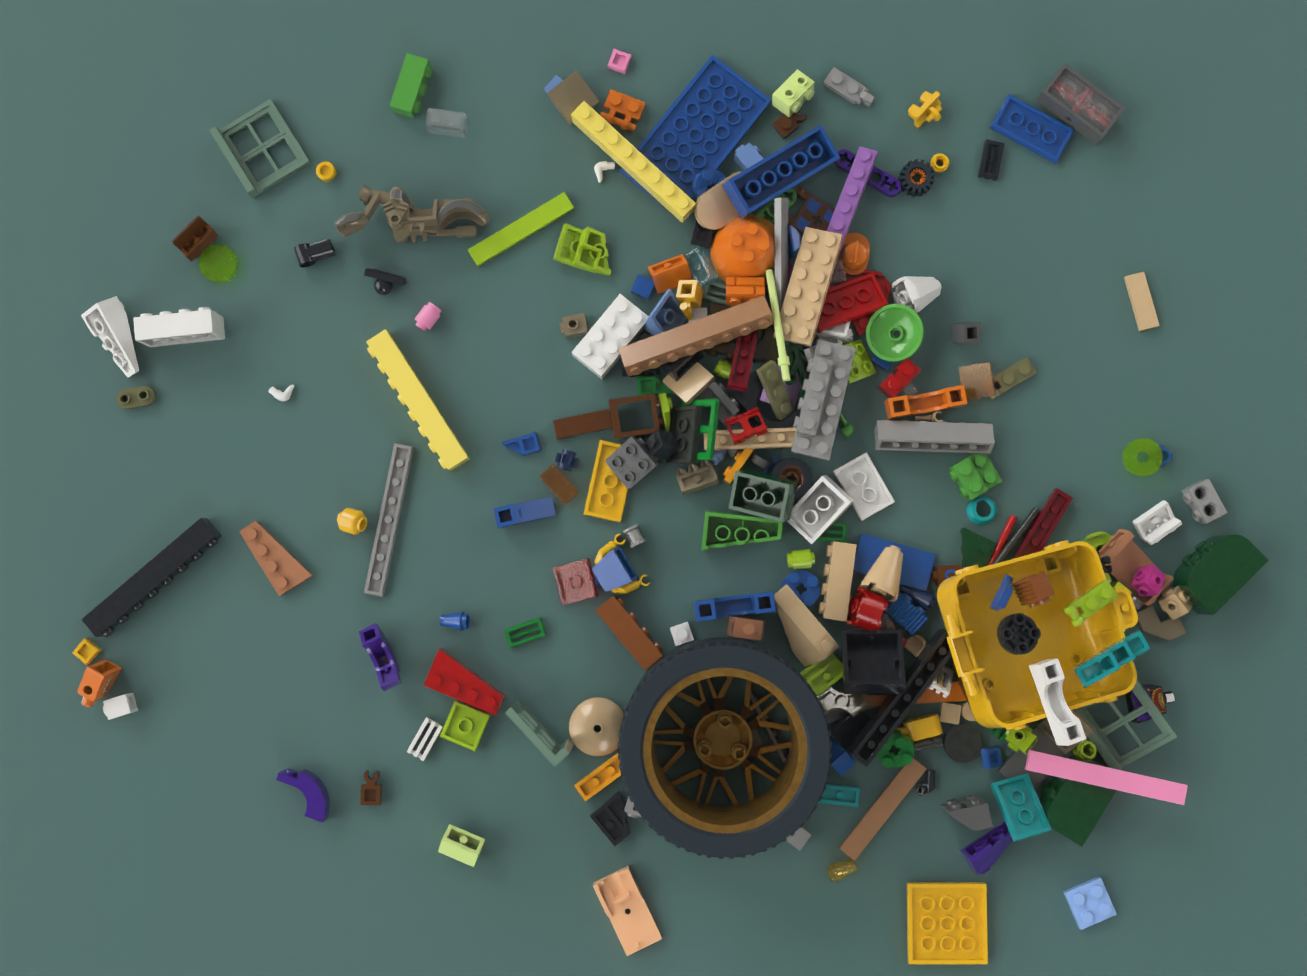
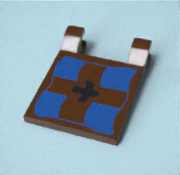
M799 187L796 190L797 198L804 200L805 203L795 219L788 214V226L794 227L802 234H804L805 227L827 231L835 209L811 195L804 188Z

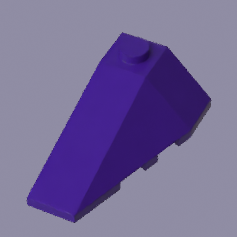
M1002 822L960 850L971 869L977 875L989 871L990 866L997 861L1013 840L1006 822Z

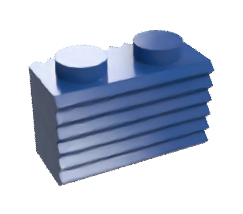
M898 593L897 600L895 602L889 601L884 612L910 636H914L929 620L925 616L927 612L920 606L916 608L911 603L913 600L906 593Z

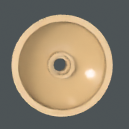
M595 697L583 701L575 708L570 718L569 732L572 741L578 749L588 755L604 756L614 752L618 748L619 732L624 712L615 702L606 698ZM595 725L601 726V730L599 732H596L594 730Z

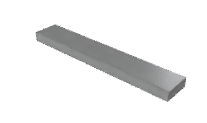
M788 198L774 199V280L780 312L788 288Z

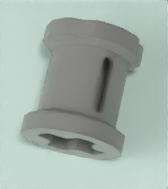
M638 524L623 530V533L627 534L631 548L646 542V539L642 537L638 529Z

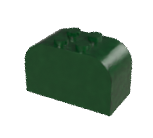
M1236 534L1213 536L1206 541H1201L1196 545V550L1192 554L1182 559V564L1173 575L1174 588L1179 586L1181 590H1184L1193 603L1192 609L1197 614L1214 615L1269 560L1244 536Z
M1077 756L1067 757L1069 759L1100 765L1099 763L1094 762L1092 760L1082 759ZM1051 776L1050 782L1042 788V795L1039 798L1052 829L1083 847L1116 790Z

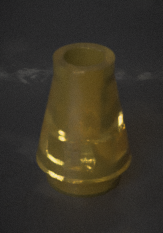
M854 860L830 863L826 870L831 882H839L851 873L856 872L857 867Z

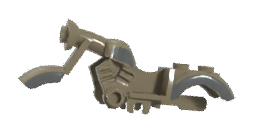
M362 185V189H359V198L365 206L367 205L364 213H347L334 222V226L344 237L354 232L363 231L366 223L370 221L379 203L383 204L382 208L386 214L387 221L393 231L395 241L405 243L408 237L411 236L412 242L415 243L417 236H423V242L427 241L428 236L476 237L477 229L474 225L457 226L455 229L446 228L453 221L464 218L470 219L480 226H485L489 222V216L485 209L471 198L444 199L442 201L434 199L432 208L422 210L414 207L411 199L400 187H393L390 192Z

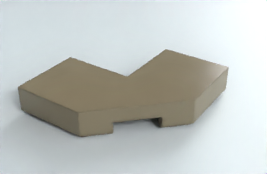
M1153 605L1137 611V623L1143 632L1167 641L1186 633L1180 618L1172 620L1170 617L1160 622Z

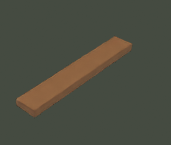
M914 758L910 764L901 767L838 848L855 861L927 769Z

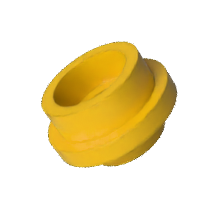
M936 154L931 158L930 166L933 167V171L942 173L949 167V159L944 154ZM936 162H942V166H938Z

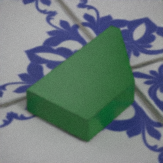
M656 376L637 377L638 395L654 393L655 396L663 393L673 395V391Z

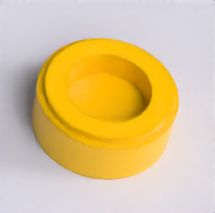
M325 161L317 166L316 174L322 181L329 182L335 178L336 169L330 162Z

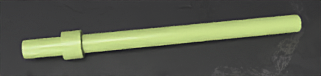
M769 269L765 272L779 358H777L778 366L781 367L783 381H790L788 367L790 360L786 354L774 273L772 269Z

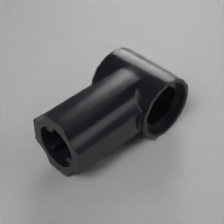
M330 239L313 244L304 243L294 247L299 267L303 268L314 265L316 261L335 256V250Z

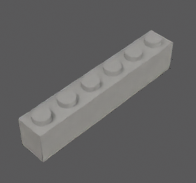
M885 419L877 420L874 430L875 450L990 454L995 444L993 424L890 421Z

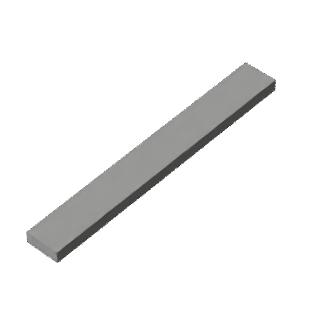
M394 443L364 594L384 597L414 450L413 446Z

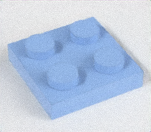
M1099 876L1063 891L1075 921L1081 930L1117 915L1103 881Z

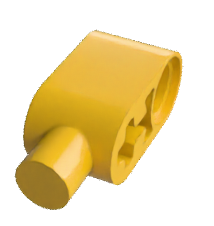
M938 713L903 721V727L895 729L901 731L906 736L908 734L913 741L943 733Z

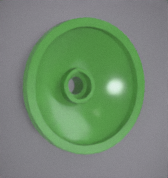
M890 304L880 308L872 315L866 328V340L871 351L879 358L890 362L903 361L911 357L921 346L924 337V326L920 316L913 309L902 304ZM900 331L901 335L896 338L895 332Z

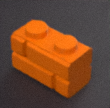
M726 277V305L734 307L765 296V277Z

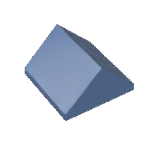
M667 289L647 319L644 330L652 335L682 326L687 319L671 289Z

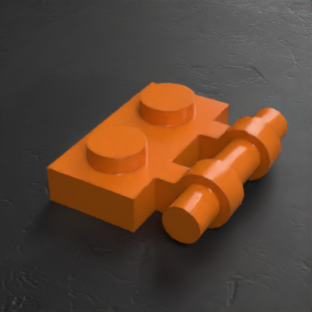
M611 89L604 104V109L610 112L608 114L601 112L600 116L610 125L614 124L621 127V130L635 132L637 125L631 123V120L639 122L646 102ZM616 113L624 116L625 119L622 120L615 117Z

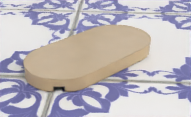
M742 171L731 174L698 197L694 214L697 222L702 227L711 230L720 229L739 217L737 210L722 185Z

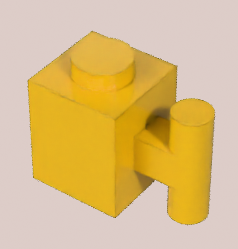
M679 280L676 298L680 303V309L688 320L694 317L692 308H701L704 291L697 280Z

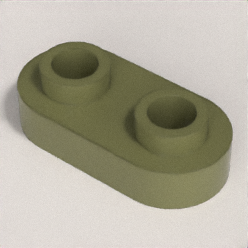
M147 386L125 389L117 394L116 402L121 408L135 409L154 404L157 394L154 389ZM146 392L147 396L143 399L142 395ZM125 396L128 397L126 402L123 401Z

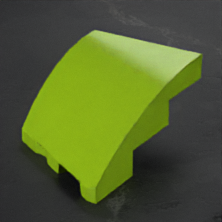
M565 223L561 230L553 260L589 272L607 276L611 275L605 233L590 227L581 230Z

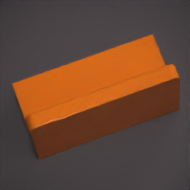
M683 254L648 266L658 294L666 292L667 289L677 288L679 280H693L688 262Z

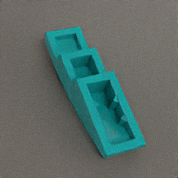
M1136 631L1076 667L1074 671L1085 688L1119 670L1121 666L1136 659V656L1149 650L1150 647L1141 631Z

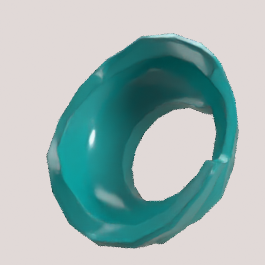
M986 496L970 501L966 508L969 520L979 526L990 524L997 517L998 513L996 503ZM985 501L990 506L991 512L987 517H981L977 514V502Z

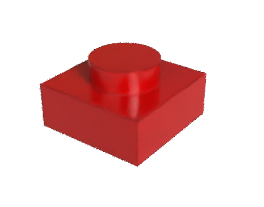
M871 314L851 321L857 337L866 334Z

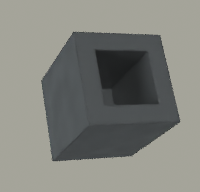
M981 322L952 323V342L962 344L981 342Z

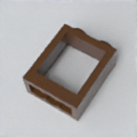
M654 393L609 399L614 439L654 433L659 427H663L662 416L657 414V408H660L659 397H655ZM651 400L654 427L621 432L617 404Z

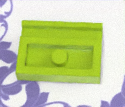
M832 653L826 659L809 665L800 674L818 696L843 677V665Z

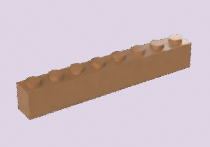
M761 296L621 347L618 350L628 377L639 375L643 371L658 368L662 364L674 362L679 358L693 355L704 349H710L717 344L729 342L734 338L748 335L758 329H765L774 324L773 317L765 296Z

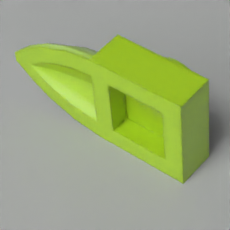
M666 393L658 394L665 429L669 432L670 409L673 408L671 397L667 398Z

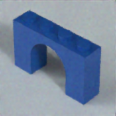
M772 591L693 601L695 620L697 622L733 615L760 614L776 611Z

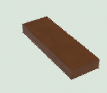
M609 409L553 420L557 440L613 428Z

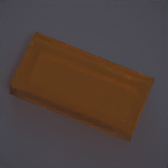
M554 464L539 476L565 505L579 493Z

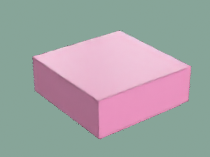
M614 49L608 63V68L626 74L632 58L631 54Z

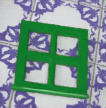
M718 398L693 400L689 405L684 401L680 402V406L698 405L711 407L709 425H701L699 434H708L706 452H697L696 460H713L720 402Z

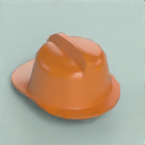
M850 233L845 238L838 262L840 268L849 275H858L867 268L870 243L865 236L859 233Z

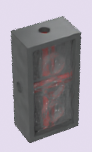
M1066 63L1062 65L1036 99L1038 103L1095 145L1106 135L1126 109Z

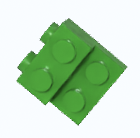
M973 453L949 467L951 479L958 483L961 496L968 501L1002 482L987 454Z

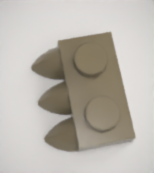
M702 460L701 469L696 464H690L688 468L689 473L681 467H678L676 471V478L683 496L719 484L714 467L709 460Z

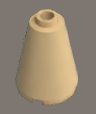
M893 545L885 547L862 580L860 587L882 594L884 597H888L887 601L895 602L898 598L903 562L901 549Z

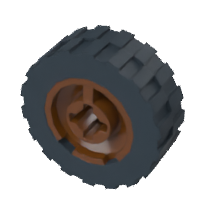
M785 458L779 461L770 473L772 476L787 479L789 476L794 477V481L797 482L794 500L803 497L810 490L813 483V474H811L810 467L798 458Z

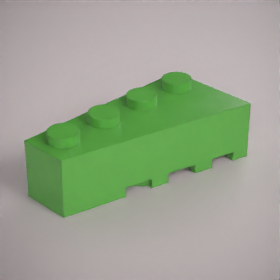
M705 510L701 550L780 540L783 523L755 515Z

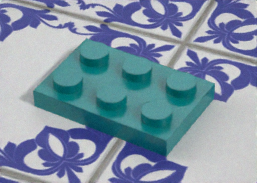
M1028 773L994 782L990 785L1013 842L1052 830Z

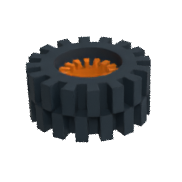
M915 159L913 162L911 160L900 172L898 180H900L903 187L901 190L903 192L906 190L907 195L911 193L912 197H916V195L922 196L923 193L926 194L935 181L933 167L929 168L930 164L928 162L924 164L925 160L921 159L920 162H918V159ZM915 174L921 177L919 182L913 181L912 178Z

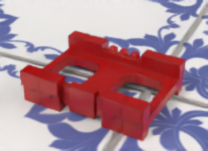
M758 407L750 409L747 413L740 414V416H732L724 420L734 446L745 442L746 438H751L754 435L758 437L768 433L767 426L762 419ZM758 416L762 424L752 428L748 419ZM740 423L744 431L734 435L730 426Z

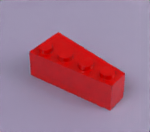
M443 648L438 649L423 685L493 715L499 713L506 696Z

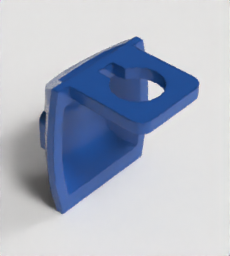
M788 226V256L792 259L799 251L801 236L794 227Z

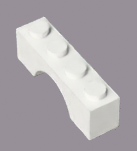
M1058 658L1046 659L1029 665L1056 745L1069 746L1086 740L1080 719L1071 712L1065 701L1062 690L1065 677Z

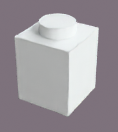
M133 692L103 701V712L108 717V720L138 711Z

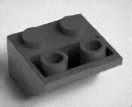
M976 795L964 797L965 800L961 801L950 799L945 801L946 804L941 805L942 810L973 831L993 827L988 803L976 797Z

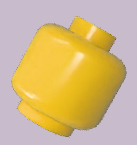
M346 508L338 514L337 523L341 531L358 535L366 529L367 518L360 510Z

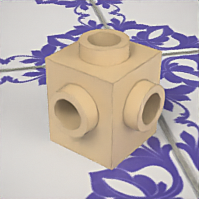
M1179 586L1173 589L1169 587L1161 593L1162 597L1158 601L1162 610L1167 612L1172 620L1188 613L1193 606L1190 598Z

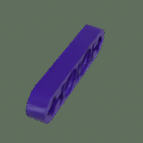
M843 149L837 153L840 157L846 156V161L842 163L840 158L835 161V165L849 174L851 168L848 166L855 159L856 155ZM873 166L867 185L888 197L896 196L901 189L900 181ZM872 174L880 175L881 181L878 183L871 180ZM884 179H887L886 183L882 187L881 185L884 182ZM892 184H894V185H895V187H894L895 189H893L892 191H890V190H889V186H891Z

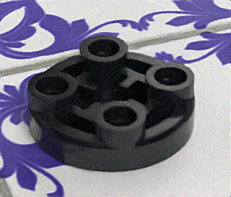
M1023 613L1006 616L1001 620L997 629L1000 645L1005 651L1013 655H1023L1031 652L1036 647L1041 636V631L1037 628L1035 622Z

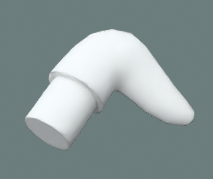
M602 161L595 165L594 171L599 183L603 180V170L615 169V162Z
M293 384L290 385L284 392L272 386L268 392L274 398L284 402L290 399L295 386Z

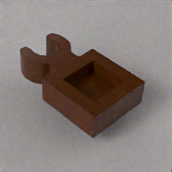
M793 113L790 117L783 114L772 123V126L784 140L799 128L797 123L804 122L807 114L799 117L797 113Z
M369 770L364 772V779L367 784L361 785L360 805L382 804V784H376L380 777L379 771H375L374 778L369 777Z

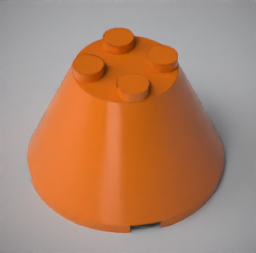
M746 215L743 218L739 216L717 230L711 243L710 258L716 274L724 283H726V277H765V286H767L765 271L772 269L774 273V225L771 222L755 215Z

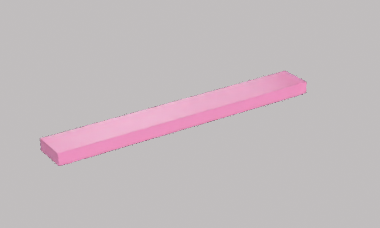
M1034 750L1028 751L1025 769L1181 805L1185 803L1188 787L1186 784Z

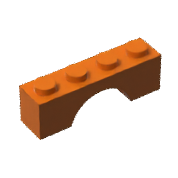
M964 385L924 394L893 397L884 401L887 420L958 408L968 404Z

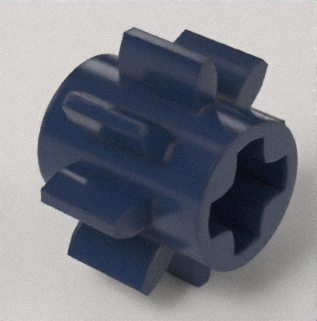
M565 449L562 450V454L557 453L555 462L559 463L558 468L570 472L573 467L577 468L579 459L575 458L577 453Z

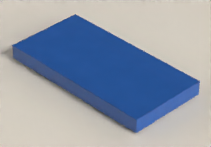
M1010 94L1006 97L990 126L992 130L1055 164L1075 129Z
M860 534L855 554L854 572L867 575L885 547L893 545L899 547L903 553L900 584L922 591L927 590L936 554Z

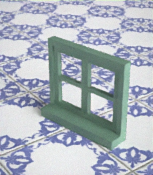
M271 99L220 130L216 126L209 130L244 188L253 198L311 164ZM269 113L280 133L262 143L251 124ZM248 126L259 146L241 156L230 137ZM286 140L297 159L278 169L267 150ZM264 152L275 172L257 182L246 163Z
M1138 680L1132 691L1142 705L1123 716L1115 703L1109 702L1119 716V719L1103 728L1099 727L1087 710V707L1093 704L1076 709L1095 728L1088 738L1095 745L1097 751L1110 768L1122 770V767L1177 738L1176 732ZM1148 712L1161 730V733L1143 743L1128 722ZM1125 725L1139 745L1120 755L1106 735Z
M520 700L505 712L554 767L570 753L574 745L572 739L569 737L560 745Z

